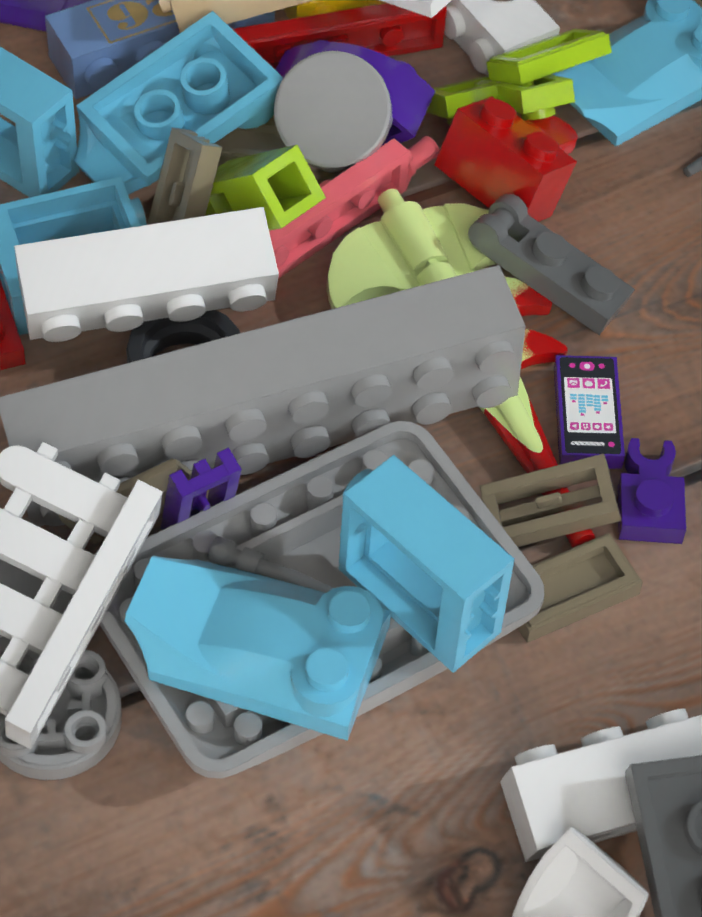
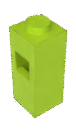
M296 144L228 160L217 167L205 216L264 207L268 229L275 230L283 228L326 197L299 146Z

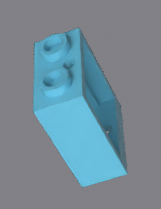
M0 47V114L15 123L14 126L0 117V179L29 198L56 192L80 172L79 167L74 161L77 151V138L72 90Z
M121 177L0 204V280L19 335L27 334L28 328L17 275L14 246L147 225L140 199L129 198Z
M392 455L373 471L365 469L359 472L348 483L342 496L338 569L357 587L372 593L380 602L382 609L391 611V617L454 673L501 633L515 558L395 455Z

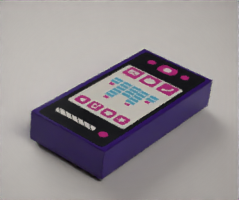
M556 355L553 369L559 465L605 454L609 469H622L625 450L617 357Z

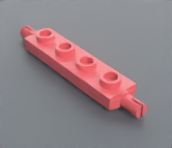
M424 136L420 141L407 149L393 138L370 157L356 163L334 179L325 180L319 185L326 197L324 200L283 228L269 230L279 272L278 279L379 210L381 207L378 203V197L384 191L397 189L400 195L404 193L408 188L411 177L416 174V170L432 159L437 158L439 148L436 142L431 137Z

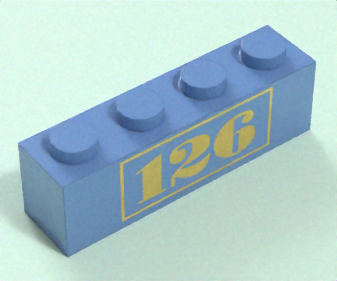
M92 0L45 16L49 57L68 88L72 90L75 99L95 93L180 34L174 12L163 13L159 0ZM275 11L227 25L233 29L275 22Z

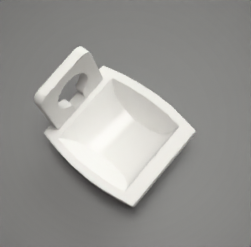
M572 827L545 853L526 882L512 917H639L649 894L619 863Z

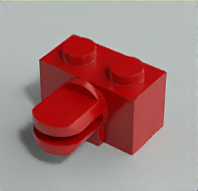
M491 96L457 109L434 165L488 208L501 195L513 194L518 196L525 203L528 215L540 222L552 216L577 163V160L571 157L569 153L574 150L578 135L567 122L556 116L524 121L517 116L515 109L511 105Z

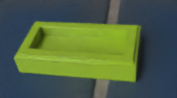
M572 29L491 57L486 63L490 81L522 85L610 54L612 50L608 33L604 31Z

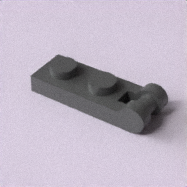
M513 194L501 195L491 205L488 214L481 215L469 228V240L478 251L598 335L604 331L623 309L635 290L612 271L601 266L568 243L563 237L552 232L528 215L525 203Z

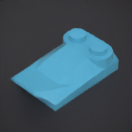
M648 0L643 16L609 34L612 53L552 74L573 79L575 102L569 104L616 147L702 100V7L693 0Z
M211 11L76 105L79 115L80 134L74 161L93 183L121 177L129 195L159 180L172 127L192 130L197 133V136L205 137L213 144L236 128H257L267 123L274 116L275 97L283 77L217 14Z
M152 556L127 609L124 622L135 635L142 649L148 669V680L348 741L390 627L391 611L382 609L380 602L375 596L360 587L342 586L333 588L325 593L197 559H173Z

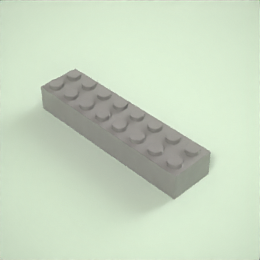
M497 265L0 397V415L9 447L16 445L24 446L37 452L42 442L47 443L58 449V456L55 462L97 483L100 482L104 473L119 479L120 483L172 458L181 462L191 471L194 463L206 459L211 469H213L217 453L228 447L242 469L241 475L257 472L273 462L295 456L309 458L319 455L328 447L350 442L392 422L408 421L428 425L439 422L455 412L477 406L480 408H491L502 404L508 398L518 395L526 326L501 267ZM33 501L29 504L27 513L30 523L38 527L44 525H65L60 521L59 514Z

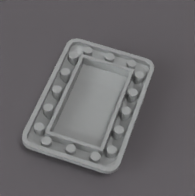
M396 421L383 425L146 538L99 625L182 757L196 773L207 778L222 779L232 776L324 733L148 680V669L142 649L124 620L127 609L152 556L173 559H197L210 562L208 561L209 547L213 540L220 536L235 542L236 548L239 550L248 547L265 554L264 559L300 572L333 588L342 586L357 587L338 569L343 492L348 483L359 472L365 469L373 471L392 455H395L515 558L501 633L485 647L522 626L538 614L544 600V584L539 574L433 436L422 426L408 421ZM231 564L228 566L230 568H236V566ZM392 617L357 717L448 669Z

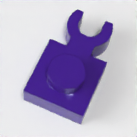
M631 438L625 457V468L628 473H621L618 483V508L622 520L618 522V540L682 544L686 533L684 477L669 476L676 455L675 446L672 441L664 440L660 458L651 460L645 458L640 453L639 438Z

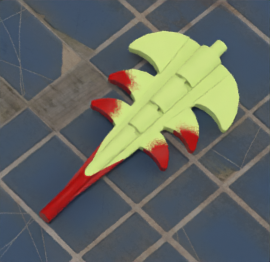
M397 189L384 191L378 197V203L384 212L381 220L361 228H356L344 237L334 251L327 278L328 301L331 308L334 309L478 271L497 264L478 251L472 245L468 235L471 225L481 215L488 214L489 210L464 203L444 204V206L422 209L421 205L417 202H404ZM505 277L521 316H544L551 312L552 302L523 281ZM525 329L521 369L536 364L555 362L556 355L567 354V346L549 335ZM521 377L517 396L510 397L495 407L480 408L526 473L558 465ZM564 487L541 494L545 496L559 492L560 494H564L570 491L568 487ZM592 529L567 534L566 537L572 548H575L595 539V534Z

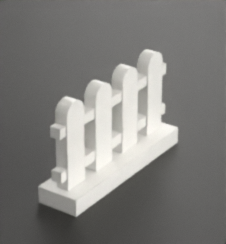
M42 442L37 452L24 446L16 445L10 446L0 453V483L5 488L13 491L4 509L0 508V559L44 581L34 600L0 583V635L11 640L0 658V713L7 716L5 718L6 737L29 749H32L157 520L163 493L137 480L129 497H126L117 492L120 486L119 479L104 473L100 482L97 483L55 462L58 456V449ZM31 501L76 522L67 541L22 519ZM94 532L106 537L96 555L84 550ZM61 590L73 595L64 614L51 609ZM28 649L40 655L30 675L18 669Z

